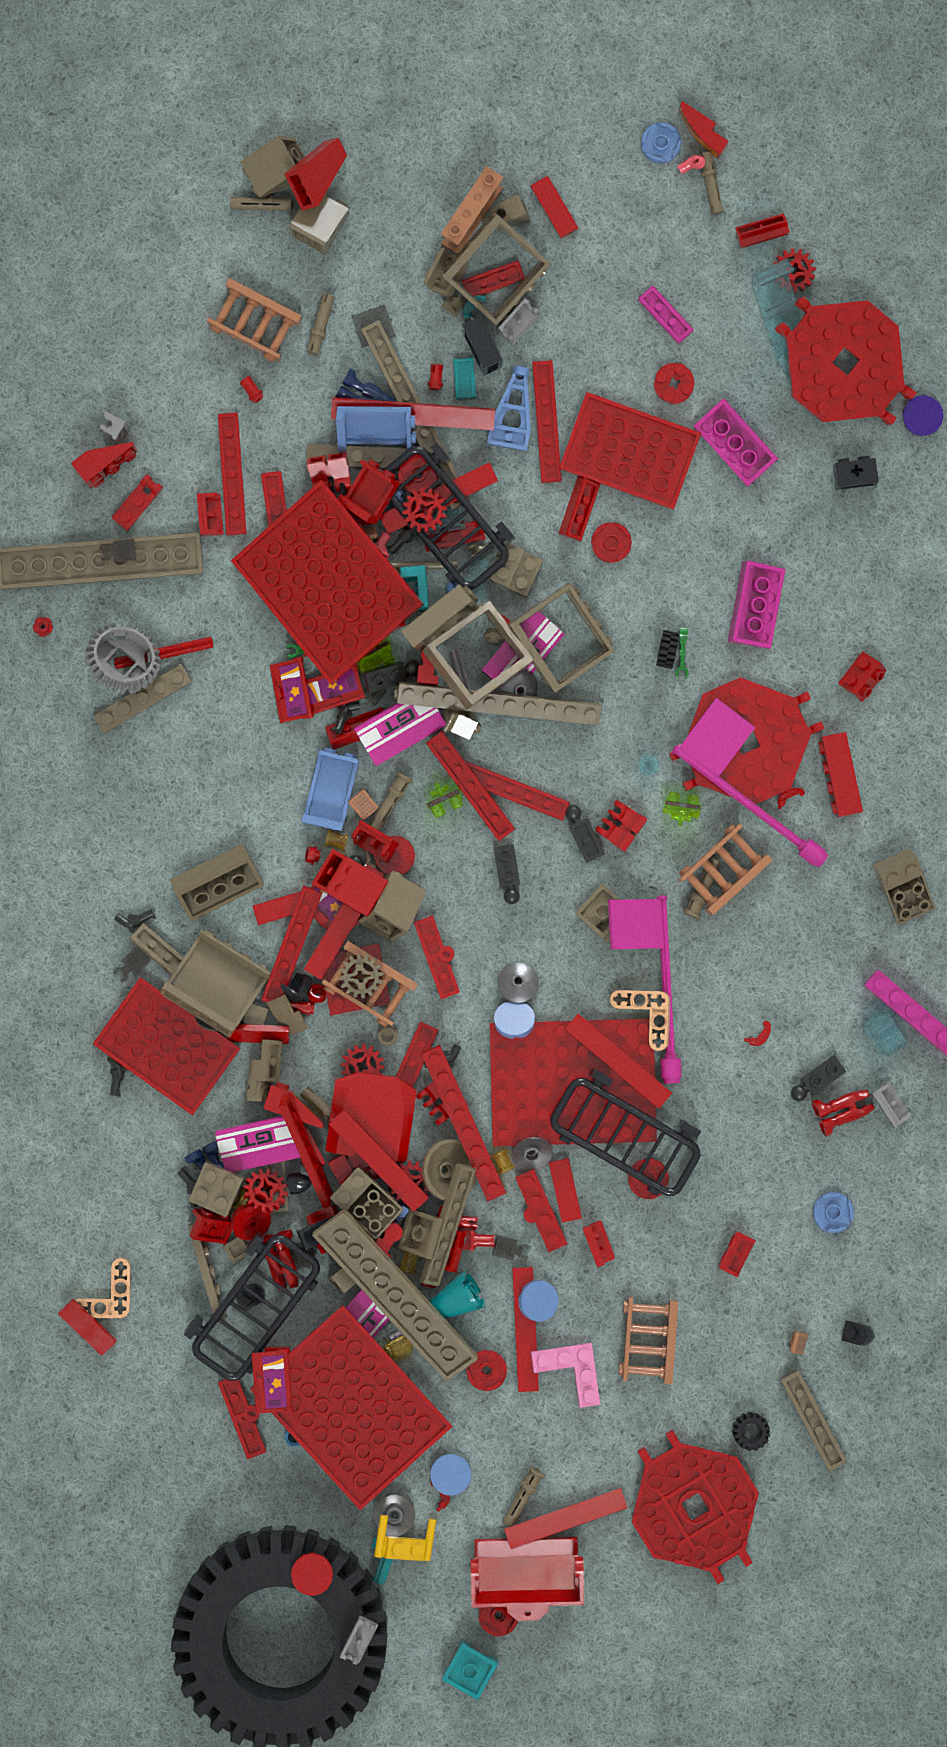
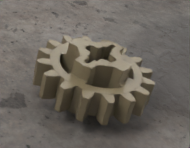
M358 953L357 959L350 956L351 962L344 961L343 964L346 968H340L339 970L344 973L343 976L339 977V980H344L345 982L341 987L347 986L348 990L346 993L354 992V998L361 994L363 999L366 997V993L372 996L373 989L376 991L380 989L377 983H383L379 976L384 975V972H379L378 970L382 965H375L376 958L369 960V954L362 958L361 953ZM356 963V970L353 973H348L350 967ZM365 963L369 964L373 970H368L365 967ZM360 970L363 974L369 975L365 977L363 981H361L360 978L352 976L359 974ZM375 978L372 986L367 988L369 979ZM349 981L355 982L358 985V989L353 987Z

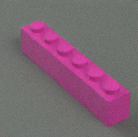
M875 970L862 986L947 1057V1028L881 971Z

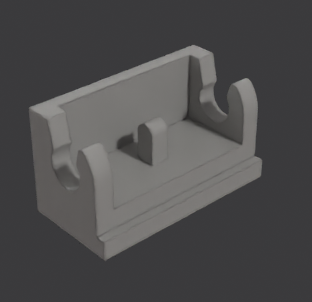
M525 298L500 325L498 333L511 345H514L540 316L538 309H534Z
M106 411L103 416L108 420L109 426L106 428L104 425H100L106 437L113 440L116 445L121 444L129 431V427L125 421Z
M887 1081L870 1093L893 1128H896L911 1117L912 1114L890 1081Z
M359 1615L340 1653V1658L344 1660L349 1659L353 1661V1664L357 1665L362 1659L378 1624Z

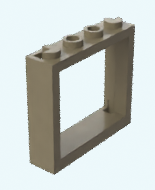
M493 212L440 275L491 322L497 325L498 323L501 324L504 319H507V313L512 307L516 308L521 303V297L524 293H529L536 284L534 282L539 276L543 277L546 274L545 272L549 269L548 266L551 263L498 214ZM499 225L531 254L538 263L492 314L453 277Z
M570 583L564 584L508 623V626L533 657V666L553 693H556L615 652L612 647L614 645L611 638L603 634L601 631L603 626L597 618L593 619L590 614L592 612L587 602H582L579 597L580 591L576 589L574 584L571 585ZM566 593L602 650L557 681L519 624Z
M459 584L401 632L415 649L422 652L430 638L433 636L436 638L442 635L441 631L449 625L454 627L458 624L456 620L464 614L469 615L473 612L472 609L478 605L477 601L479 599L467 586L462 587Z
M490 601L484 605L482 602L472 609V614L469 616L464 614L456 620L458 624L454 627L449 625L441 631L442 635L436 638L433 636L426 642L427 646L422 651L466 710L534 661L533 657ZM485 613L520 660L471 695L436 647Z

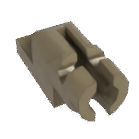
M263 1040L261 1060H250L246 1084L250 1086V1089L246 1090L245 1101L266 1102L269 1093V1083L279 1082L282 1041Z

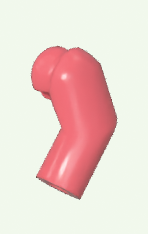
M692 155L677 167L684 174L690 169L703 168L705 159L702 156Z

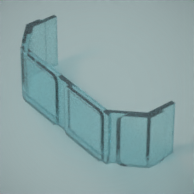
M785 259L752 274L753 281L751 284L772 349L784 374L790 379L786 341L783 336L774 330L779 323L784 322L792 331L801 319L799 308L794 305L796 299L788 274L794 272V268Z

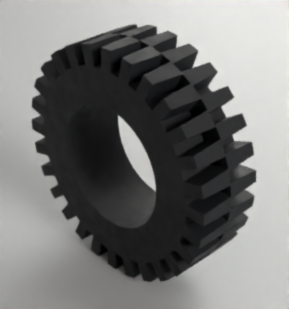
M285 1525L282 1530H273L272 1526L262 1527L258 1533L250 1534V1531L239 1534L237 1539L231 1543L226 1541L218 1547L211 1557L208 1555L201 1563L197 1572L193 1574L180 1599L172 1626L174 1634L171 1640V1652H175L173 1668L175 1676L180 1675L182 1678L181 1691L185 1699L191 1696L194 1700L193 1711L198 1717L201 1718L206 1714L211 1719L210 1728L219 1734L222 1728L231 1733L230 1741L238 1745L241 1744L243 1739L253 1742V1747H266V1745L290 1747L293 1744H299L300 1747H311L313 1741L321 1737L323 1742L333 1738L337 1728L342 1726L345 1730L352 1724L355 1714L358 1711L362 1713L366 1708L371 1693L375 1692L378 1687L381 1672L384 1669L388 1639L386 1611L383 1610V1598L379 1588L375 1589L373 1576L367 1568L364 1570L361 1568L358 1557L352 1551L347 1554L340 1548V1542L332 1537L329 1541L319 1537L318 1531L308 1529L306 1533L296 1531V1526ZM311 1552L323 1555L332 1565V1582L326 1591L311 1597L322 1606L333 1626L335 1650L330 1661L317 1676L298 1686L277 1688L256 1682L238 1667L230 1653L227 1642L228 1617L244 1598L258 1590L269 1587L296 1589L291 1578L292 1567L295 1561L303 1554ZM359 1615L377 1623L378 1627L362 1659L355 1665L349 1659L344 1660L340 1658V1653Z

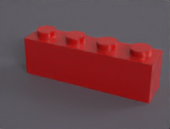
M846 732L821 737V742H818L819 753L824 755L825 762H822L824 774H828L829 782H826L828 794H832L833 802H830L832 813L836 814L837 818L862 813L863 808Z

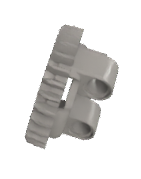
M122 622L120 627L114 623L111 628L107 624L104 629L100 627L98 632H94L92 638L89 639L85 649L87 653L84 658L88 659L85 665L91 666L88 671L89 673L95 672L93 680L99 678V685L106 683L107 690L111 686L114 693L119 688L122 694H124L126 689L132 694L137 691L140 692L141 687L146 689L148 683L151 684L154 678H156L157 671L160 668L161 658L158 657L160 650H155L157 643H151L152 637H145L146 631L143 633L139 632L140 627H137L135 630L132 629V624L129 627H125L124 622ZM112 633L113 636H124V634H127L125 640L109 639ZM118 650L135 662L125 675L120 674L108 664ZM145 654L148 656L149 668L146 667Z

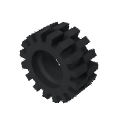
M663 630L656 666L673 668L680 633Z
M748 1412L747 1414H741L742 1416L738 1417L733 1424L732 1434L734 1440L742 1449H747V1451H757L759 1448H763L764 1444L768 1443V1438L771 1434L768 1422L758 1413ZM755 1424L758 1426L759 1434L755 1439H747L744 1436L743 1430L746 1425Z

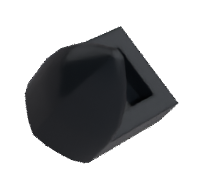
M296 973L290 986L281 984V988L284 994L296 1003L305 997L314 979L309 975Z
M301 1172L287 1175L286 1183L291 1195L303 1193L312 1185L309 1176L301 1174Z
M255 1283L247 1286L265 1299L266 1293L262 1286ZM243 1288L235 1298L238 1305L245 1311L262 1303Z
M845 1321L842 1341L866 1346L874 1340L875 1334L871 1327L853 1321Z

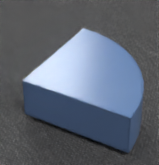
M403 1202L400 1206L404 1210L394 1220L397 1223L409 1212L408 1205L403 1204Z

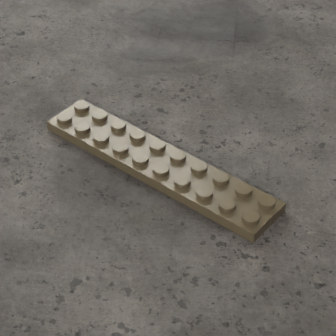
M200 532L0 548V590L203 574Z
M345 1209L313 1231L312 1236L446 1382L478 1360V1354Z

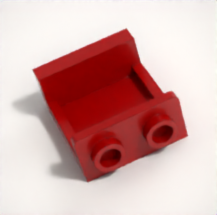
M361 459L360 464L363 465L347 495L340 494L338 499L345 508L358 517L376 525L400 482L394 479L396 475L386 469L384 471L379 469L380 464L374 460L369 459V461Z

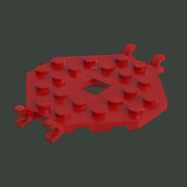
M805 297L798 298L794 305L805 313L792 331L784 322L779 323L774 329L786 341L788 370L791 379V397L822 423L879 417L888 426L889 424L892 425L897 418L885 409L899 392L907 400L913 399L917 394L912 388L904 384L899 326L868 300L812 306ZM843 348L848 350L858 360L848 375L832 363Z
M739 677L702 694L687 736L717 698L755 727L753 732L759 743L758 748L741 754L740 750H738L719 777L755 804L791 789L810 736L825 729L822 721L807 727L798 705L811 699L808 691L797 697H791ZM672 752L669 754L672 761L680 758L676 754L673 755ZM690 766L695 778L683 783L685 791L696 786H702L731 797Z
M670 1430L666 1433V1436L672 1444V1448L654 1459H651L645 1447L638 1450V1454L645 1463L631 1522L653 1558L709 1571L717 1584H720L725 1579L717 1567L736 1555L740 1556L746 1567L753 1563L745 1549L759 1492L737 1456L681 1443L674 1431ZM699 1493L709 1510L691 1520L683 1508L682 1502Z

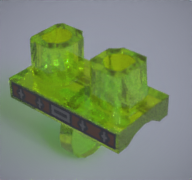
M388 640L379 644L358 662V669L361 674L378 668L377 665L381 663L384 665L395 663L391 644Z
M436 782L434 783L436 789L429 793L431 797L440 795V797L426 803L428 810H431L433 815L439 818L446 814L442 803L449 801L453 810L463 806L460 796L462 793L457 788L444 795L443 792L450 789L449 785L446 784L440 787L439 783Z
M669 792L667 800L664 802L662 813L671 814L670 819L678 820L677 826L681 827L683 821L691 822V818L699 819L702 806L699 805V796L688 795L687 803L679 802L680 794Z

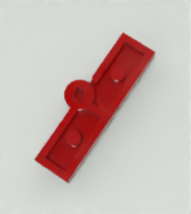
M433 915L413 922L440 998L444 999L460 993L449 963L454 958V950L450 946H443Z
M535 1169L516 1176L515 1179L528 1205V1208L524 1211V1219L529 1223H536L548 1252L567 1245L568 1242Z
M223 1379L218 1381L217 1383L247 1460L266 1453V1447L256 1424L260 1413L256 1414L255 1405H249L240 1380L229 1381Z

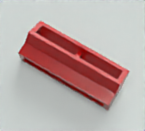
M784 213L735 227L740 249L790 233Z

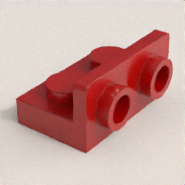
M204 1207L202 1209L194 1208L192 1213L197 1219L189 1236L193 1240L226 1244L232 1232L230 1215L228 1214L225 1217Z
M599 1220L583 1226L582 1229L597 1268L605 1265L608 1261L614 1260L615 1256L602 1221Z

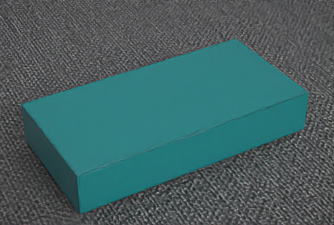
M473 357L453 358L456 400L475 399L476 387Z

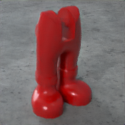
M854 1091L836 1100H831L829 1103H823L818 1099L812 1101L813 1110L818 1118L849 1107L847 1111L838 1113L834 1117L819 1120V1126L825 1137L830 1136L837 1125L839 1127L844 1125V1123L858 1120L875 1109L873 1103L857 1108L855 1103L869 1097V1091Z
M291 1229L278 1232L275 1235H284L289 1239H292L293 1232ZM273 1233L263 1235V1243L265 1244L269 1238L275 1235ZM276 1243L277 1253L274 1250V1246L269 1252L276 1257L278 1254L281 1261L297 1271L289 1248L282 1243ZM266 1255L265 1259L272 1279L286 1289L285 1273L289 1287L297 1288L299 1286V1278Z

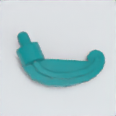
M483 295L474 296L478 301L484 302L486 300ZM469 301L463 309L465 319L473 316L471 311L475 308Z

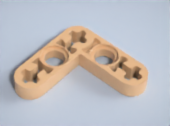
M617 990L611 994L610 1003L615 1008L649 1009V1044L656 1051H662L668 1047L670 997L667 993L662 991ZM620 993L621 997L630 998L631 1006H628L629 1002H621V1005H619L615 1001V997H619ZM638 994H642L645 997V1003L642 1006H638L635 1003V997ZM649 994H652L651 998H659V995H661L665 999V1003L659 1006V1003L651 1002V1007H649ZM658 1015H662L665 1018V1024L662 1027H657L654 1023V1019ZM654 1029H665V1034L660 1033V1038L664 1040V1044H661L660 1048L658 1044L654 1043V1040L658 1039V1033H654Z
M118 1258L112 1263L111 1299H76L77 1302L81 1303V1306H89L88 1302H92L90 1308L92 1314L90 1315L93 1318H123L130 1312V1262L126 1258ZM120 1261L123 1262V1265H127V1269L123 1270V1276L127 1275V1279H115V1275L119 1276L120 1273L119 1269H116V1265H119ZM118 1282L126 1284L127 1290L125 1293L121 1294L116 1291L115 1286ZM115 1296H127V1300H122V1305L126 1307L122 1314L115 1310V1307L119 1305V1299L115 1300ZM101 1302L106 1306V1311L103 1314H98L95 1311L96 1303Z

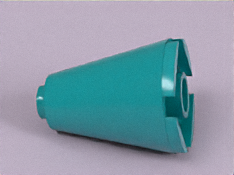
M466 1271L460 1273L429 1301L445 1319L480 1310L485 1306L484 1298L480 1299L478 1294L481 1292L478 1284L470 1273L466 1275Z

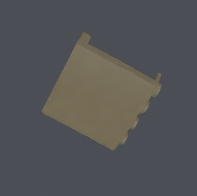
M201 929L199 936L168 982L166 981L160 994L230 1038L266 984L271 973L264 965L254 963L248 955L238 953L229 943L221 942L216 939L213 933L205 932Z

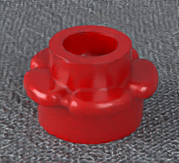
M38 617L34 621L33 631L38 633L39 636L45 637L52 632L53 625H51L52 621L49 618Z
M308 846L306 850L305 862L310 863L311 866L314 865V862L318 863L321 852L317 850V846Z
M314 984L310 987L307 996L311 1002L322 1003L326 1000L324 986Z

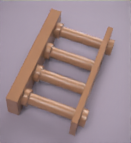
M485 167L442 231L441 235L445 237L441 243L442 246L456 255L465 246L481 223V219L485 217L503 190V187L499 185L503 180L501 175L489 167Z
M229 278L226 283L229 296L216 320L208 317L207 324L210 326L209 329L217 334L223 332L263 353V357L271 362L275 360L280 362L282 358L277 351L290 326L293 327L294 324L299 326L302 316ZM241 296L247 299V305L234 330L224 326L223 323L236 298L239 299ZM260 306L265 309V314L252 339L243 336L241 332L254 307ZM277 315L283 318V324L268 349L259 344V341L272 317Z
M741 824L730 825L724 831L725 835L691 867L687 865L679 872L681 876L677 879L678 882H683L687 879L707 901L706 904L708 906L704 911L709 916L714 915L773 861L768 854L762 857L757 855L737 833L743 827ZM730 838L751 860L752 866L748 870L742 869L722 846ZM715 852L737 874L736 877L738 879L732 884L731 882L728 883L707 860ZM701 865L722 888L721 891L723 893L718 897L712 896L693 874Z
M347 941L344 946L347 951L343 962L347 961L350 963V956L357 959L358 953H361L362 958L368 953ZM369 954V960H372V959L375 958V957H373L372 955ZM376 959L375 965H382L379 970L384 972V975L380 978L383 980V983H377L380 989L378 991L373 990V995L369 996L365 1004L354 998V992L347 994L337 988L340 982L339 977L344 975L339 970L340 968H346L343 962L330 983L323 980L322 983L325 985L323 989L333 995L337 992L378 1017L376 1022L384 1027H387L388 1024L393 1026L394 1022L389 1020L404 994L409 992L410 989L414 991L418 985ZM365 963V967L368 970H373L369 964ZM361 971L357 978L363 981L368 975L363 974ZM392 979L400 982L398 984L399 988L381 1015L373 1010L372 1007L388 981L391 982ZM354 982L352 986L358 989V985Z
M628 1296V1301H624L623 1313H627L624 1360L623 1363H619V1375H622L623 1381H627L628 1374L660 1376V1378H663L664 1384H673L678 1300L669 1299V1304H665V1306L633 1304V1297ZM632 1312L664 1314V1316L668 1317L667 1325L631 1324ZM631 1333L663 1335V1337H666V1345H662V1347L630 1345ZM629 1353L661 1355V1358H665L664 1366H660V1368L629 1366Z

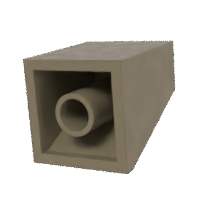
M277 136L240 162L243 166V173L252 183L254 193L259 197L268 198L290 186L284 173L303 159L305 155L296 138Z
M325 193L317 207L301 210L300 208L288 226L290 236L325 255L328 253L349 215L348 205L339 199L336 201L329 198L330 195L328 193Z
M394 871L389 872L383 877L389 883L370 915L367 917L361 913L360 918L357 920L361 925L390 942L409 931L426 893L419 884L410 882L401 873Z

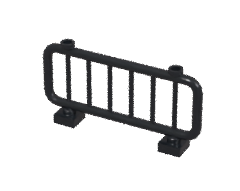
M437 442L430 447L433 450L431 454L423 447H411L385 469L393 473L415 454L422 456L427 463L397 487L387 505L392 504L400 515L406 519L408 515H403L402 511L407 510V508L404 507L395 494L430 466L440 479L426 489L425 493L429 489L433 490L443 482L452 495L445 500L442 506L447 505L456 498L465 511L433 538H430L423 528L420 533L417 532V526L413 530L447 570L448 573L445 576L452 584L456 582L462 587L467 586L469 589L474 590L506 564L509 552L503 542L507 540L510 544L516 538L502 521L495 526L498 529L495 533L445 473L439 463L442 461L446 465L451 459ZM469 513L479 526L443 554L434 541ZM422 519L419 523L424 524L426 520ZM482 529L491 542L456 570L447 557ZM495 545L501 553L499 560L475 580L467 582L460 573Z
M594 1068L589 1076L593 1077L592 1082L585 1078L572 1080L550 1118L551 1127L560 1135L559 1139L568 1145L571 1142L577 1144L649 1186L647 1190L656 1196L659 1193L666 1196L679 1194L700 1159V1148L698 1144L691 1140V1137L698 1138L701 1131L680 1120L677 1127L682 1130L679 1133L603 1089L604 1084L609 1087L613 1079ZM578 1086H583L591 1092L569 1130L559 1124L558 1119ZM596 1093L608 1100V1103L588 1138L584 1140L572 1133L592 1096ZM613 1103L625 1110L626 1113L603 1151L591 1144L590 1141ZM629 1114H632L644 1122L621 1161L607 1152ZM649 1124L661 1131V1134L638 1171L625 1162L646 1125ZM666 1134L679 1143L658 1180L655 1181L643 1174V1171ZM683 1144L692 1150L693 1155L673 1188H667L660 1183Z
M257 1231L245 1247V1253L251 1257L255 1252L257 1253L253 1261L205 1326L202 1325L204 1318L196 1314L184 1331V1335L190 1340L194 1335L197 1336L192 1344L193 1355L200 1362L229 1381L239 1380L247 1372L249 1374L253 1373L251 1353L264 1350L306 1291L312 1292L318 1284V1281L315 1279L320 1272L319 1261L315 1256L284 1235L272 1236L264 1244V1236ZM276 1243L284 1244L311 1264L312 1270L306 1278L269 1252ZM266 1255L303 1281L295 1294H292L257 1269ZM254 1272L291 1297L282 1311L245 1285ZM242 1288L279 1314L270 1328L233 1302ZM230 1305L267 1330L258 1344L221 1319ZM217 1322H220L255 1347L246 1360L208 1335ZM205 1338L241 1362L242 1366L239 1370L231 1373L203 1354L200 1346Z

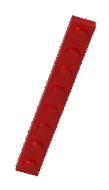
M441 1045L422 1052L421 1055L470 1164L476 1168L475 1175L487 1202L506 1194L503 1183Z

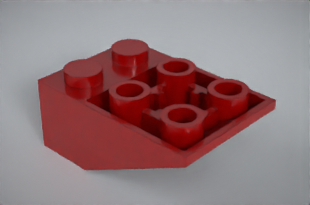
M133 442L87 450L75 459L71 465L90 489L92 487L97 488L104 483V478L110 474L112 476L121 469L120 465L122 463L132 461L137 456L135 453L138 450Z
M332 849L313 880L312 885L368 917L389 881Z

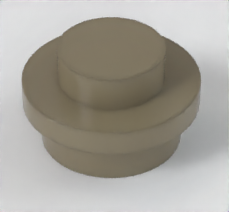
M487 628L483 634V638L489 644L497 645L503 641L502 635L496 628Z
M392 1026L382 1027L377 1034L378 1041L384 1046L393 1045L398 1039L396 1029Z

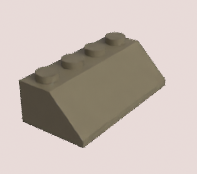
M244 844L236 846L170 879L174 892L191 921L264 886Z

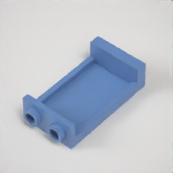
M337 407L338 452L347 451V444L407 445V450L412 447V444H416V432H412V428H415V415H411V407Z
M324 748V751L319 750L318 759L302 823L342 832L359 759H355L356 755L344 752L342 756L335 754L336 750Z

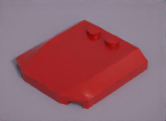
M354 1072L342 1078H336L329 1122L344 1109L394 1161H407L417 1090L396 1076ZM328 1124L325 1151L360 1157Z

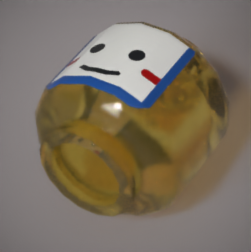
M400 1331L388 1336L385 1344H383L386 1353L395 1361H400L413 1354V1345Z

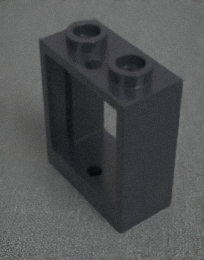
M471 316L464 321L465 323L462 324V333L483 376L502 368V358L482 317L476 318V316Z

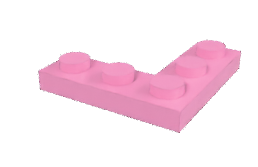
M592 1343L530 1352L533 1373L573 1367L578 1406L582 1408L600 1405Z

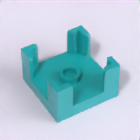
M425 565L400 567L401 576L406 582L418 581V583H415V593L419 595L424 605L416 612L428 610L429 596Z
M462 1639L451 1663L442 1674V1680L478 1700L498 1665V1659L490 1654L488 1656L472 1648L469 1642Z

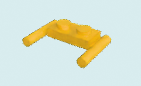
M380 1515L374 1557L430 1561L437 1520L428 1519L425 1539L385 1536L388 1515Z

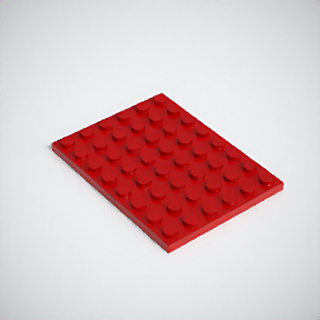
M320 480L231 560L331 685L337 682L424 605L323 480Z
M650 1019L587 1020L655 1078L654 1049L649 1044ZM571 1021L535 1022L534 1028L528 1035L522 1038L514 1037V1039L502 1036L496 1030L495 1023H490L493 1146H515L521 1140L529 1137L545 1139L550 1145L567 1144L559 1139L560 1135L552 1129L550 1124L551 1115L572 1080L585 1078L592 1082L593 1077L589 1076L593 1068L613 1079L611 1085L608 1087L604 1084L603 1089L655 1119L656 1106L566 1031L565 1028ZM578 1086L558 1119L562 1127L569 1130L591 1092L589 1089L583 1086ZM594 1093L572 1133L586 1140L606 1107L608 1100ZM612 1103L590 1143H608L626 1111ZM629 1114L613 1143H631L644 1121ZM647 1124L637 1142H656L657 1129Z
M343 1304L289 1352L293 1412H271L359 1510L364 1508L453 1427ZM254 1384L250 1387V1390H251L253 1393H254Z

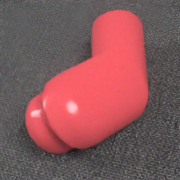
M383 531L375 544L385 557L389 559L386 544L391 539V536Z

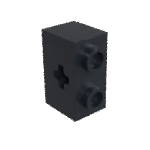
M861 456L855 461H850V458L837 460L838 463L833 465L836 490L874 486L879 482L876 458L870 459V456ZM854 468H856V471H860L857 477L855 473H851Z

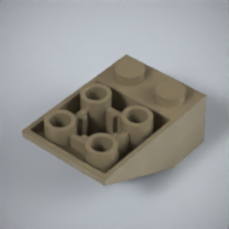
M910 848L872 865L898 925L935 909L918 858Z
M360 1166L330 1197L342 1210L345 1209L375 1240L404 1210Z

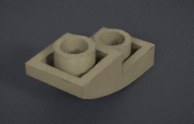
M286 994L267 1002L281 1026H289V1034L291 1036L308 1029L300 1011H293Z

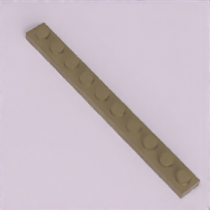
M378 320L362 328L361 331L396 401L421 403L380 321ZM415 425V428H412V432H416V440L420 447L425 448L431 454L433 450L430 447L437 442L446 453L433 426ZM442 461L439 463L451 480L458 478L451 461L446 465ZM457 501L449 506L453 511L462 505Z
M400 681L396 700L399 704L599 725L602 708L600 703L491 692L466 710L450 687ZM468 689V691L471 693V695L474 694L476 691H478V690Z

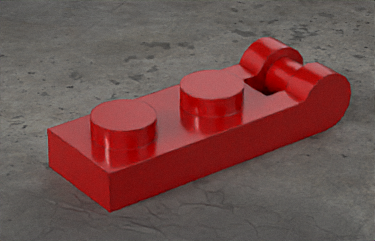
M148 474L145 475L140 484L111 518L126 531H129L162 491L163 486L153 482L152 477ZM146 486L152 490L149 495L143 492Z

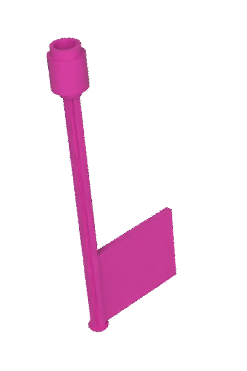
M716 698L683 743L673 748L672 754L679 756L796 845L799 850L798 855L812 866L815 865L819 868L828 857L824 848L810 838L807 841L799 838L719 777L755 727Z
M660 895L656 899L608 900L610 950L660 948L662 992L667 993L670 997L669 1045L666 1048L664 1059H660L661 1079H664V1084L680 1083V1078H682L681 1058H677L674 1047L666 901L668 897Z

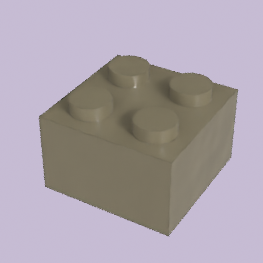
M206 1161L188 1201L227 1217L244 1177Z

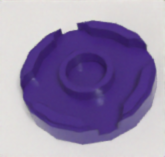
M926 395L916 396L911 399L904 407L902 414L906 429L912 434L921 437L935 433L942 425L944 417L940 403L933 397Z

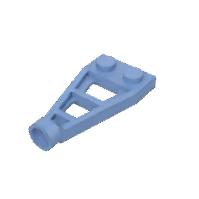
M513 366L512 377L495 412L494 430H489L487 445L527 452L531 431L527 383L528 368ZM513 390L522 392V404L520 406L512 405L508 402ZM508 410H515L520 413L521 425L518 428L502 424L503 417Z

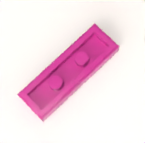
M653 285L638 298V301L678 345L694 331Z

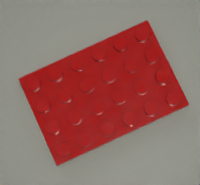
M586 392L559 469L579 477H586L604 486L674 510L701 432Z
M140 977L93 1042V1045L193 1116L241 1048L217 1031H209L200 1027L193 1014L162 996L160 990Z

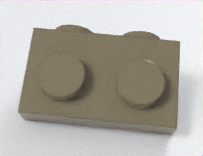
M441 248L435 256L432 267L426 273L423 283L432 292L449 298L454 293L455 288L440 273L452 261L455 255ZM468 261L453 277L458 283L469 264Z

